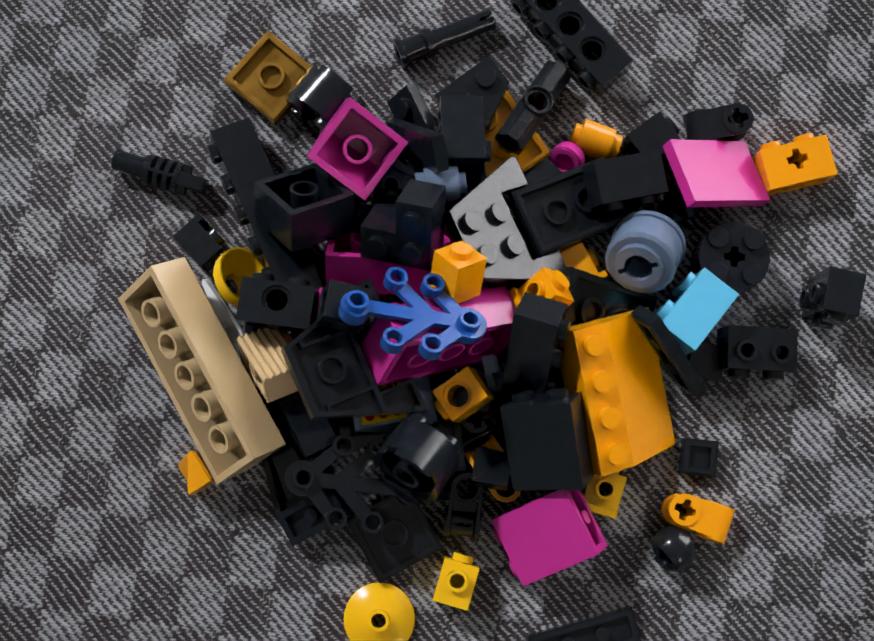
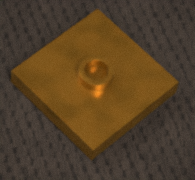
M268 30L223 81L276 126L292 108L286 102L287 93L310 67V64Z

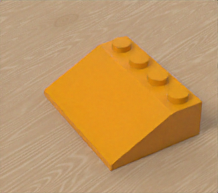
M634 310L570 326L566 341L564 343L560 342V348L565 349L560 366L564 388H567L568 392L582 393L593 473L599 476L634 467L676 444L659 357L632 318L631 313Z

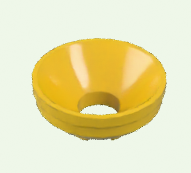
M241 247L230 248L222 253L216 260L213 269L214 282L220 297L238 308L243 276L253 277V273H261V270L265 268L262 260L259 257L254 258L250 250ZM226 278H230L236 283L238 288L237 294L230 291L226 285Z

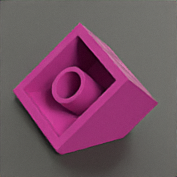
M349 97L345 99L327 123L306 157L363 200H366L408 144V141Z

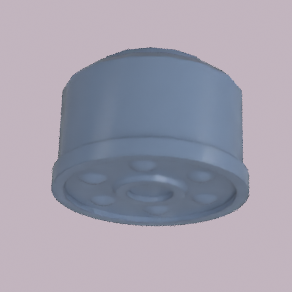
M650 210L632 212L624 216L617 223L612 233L605 255L607 271L613 280L624 289L636 293H654L662 290L673 280L675 272L684 258L686 252L685 236L677 223L662 213Z

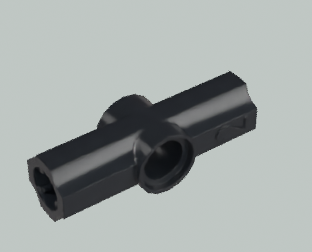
M547 61L496 134L494 139L498 142L499 148L508 154L520 155L570 81L571 76L566 66L559 61Z

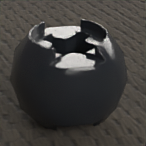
M667 526L660 529L654 536L651 546L656 555L654 557L655 561L667 571L680 572L687 569L696 558V549L692 542L694 540L693 537L682 527Z

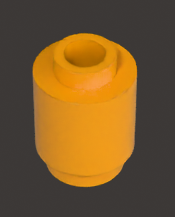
M585 118L582 124H575L569 142L577 144L586 156L594 159L601 157L609 159L617 156L623 136L617 134L616 129Z

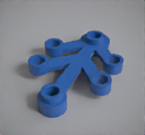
M391 267L387 270L383 285L388 291L395 293L407 306L369 300L368 295L363 291L352 290L342 297L338 308L341 320L354 326L363 324L368 319V316L409 322L401 328L389 327L383 332L380 346L389 354L400 353L405 344L432 327L445 328L446 330L439 335L429 333L423 336L418 351L427 360L438 359L443 350L457 341L463 344L474 343L481 339L487 330V322L481 313L472 308H462L443 290L445 281L440 275L435 273L425 275L420 291L426 298L433 299L444 312L434 311L407 284L408 274L400 267ZM391 278H396L400 282L394 281ZM428 284L434 285L436 288H432ZM388 338H393L397 340L398 343H393L389 341ZM427 345H433L436 349H430Z

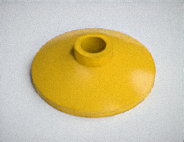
M376 582L361 587L351 596L344 612V628L350 641H408L415 625V612L409 597L401 589L389 583ZM375 614H382L385 617L386 623L383 626L377 627L372 623V617Z

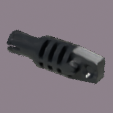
M117 149L112 158L111 168L113 170H119L140 177V180L146 185L185 196L187 189L206 193L209 180L192 175L193 166L154 154L142 157Z

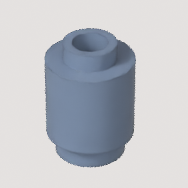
M457 165L449 166L448 170L439 173L427 168H423V172L414 173L415 180L446 186L445 203L458 202L461 200V194L467 193L465 172H459Z

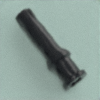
M485 9L482 12L431 31L429 28H422L416 35L402 40L399 38L393 39V47L403 69L407 68L410 62L426 56L433 58L438 54V50L487 31L495 30L494 17H489L492 15L490 9Z

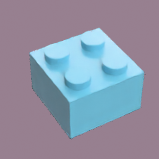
M704 267L697 274L690 272L685 278L683 277L670 293L675 297L674 300L668 299L664 305L662 304L657 309L655 314L660 316L686 356L696 351L739 294Z

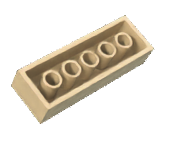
M182 257L150 266L118 300L216 484H220L251 469L286 445L186 258Z

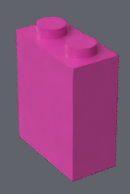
M552 490L505 511L491 520L494 526V535L497 541L504 546L509 557L510 569L514 576L519 578L522 586L597 556L608 546L581 490Z

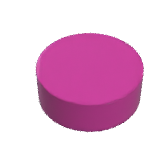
M564 141L554 147L549 155V160L561 172L585 164V155L577 144Z

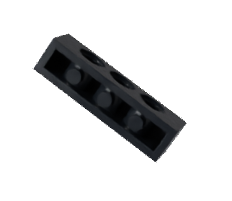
M510 0L513 9L520 16L523 17L525 15L532 22L536 35L543 41L548 40L555 48V54L560 62L565 66L570 65L578 74V81L586 90H592L599 96L628 72L633 59L580 0ZM549 2L554 8L552 10H543L538 6V3ZM570 26L576 31V34L565 35L561 32L560 28ZM593 51L599 59L594 61L587 60L582 52Z

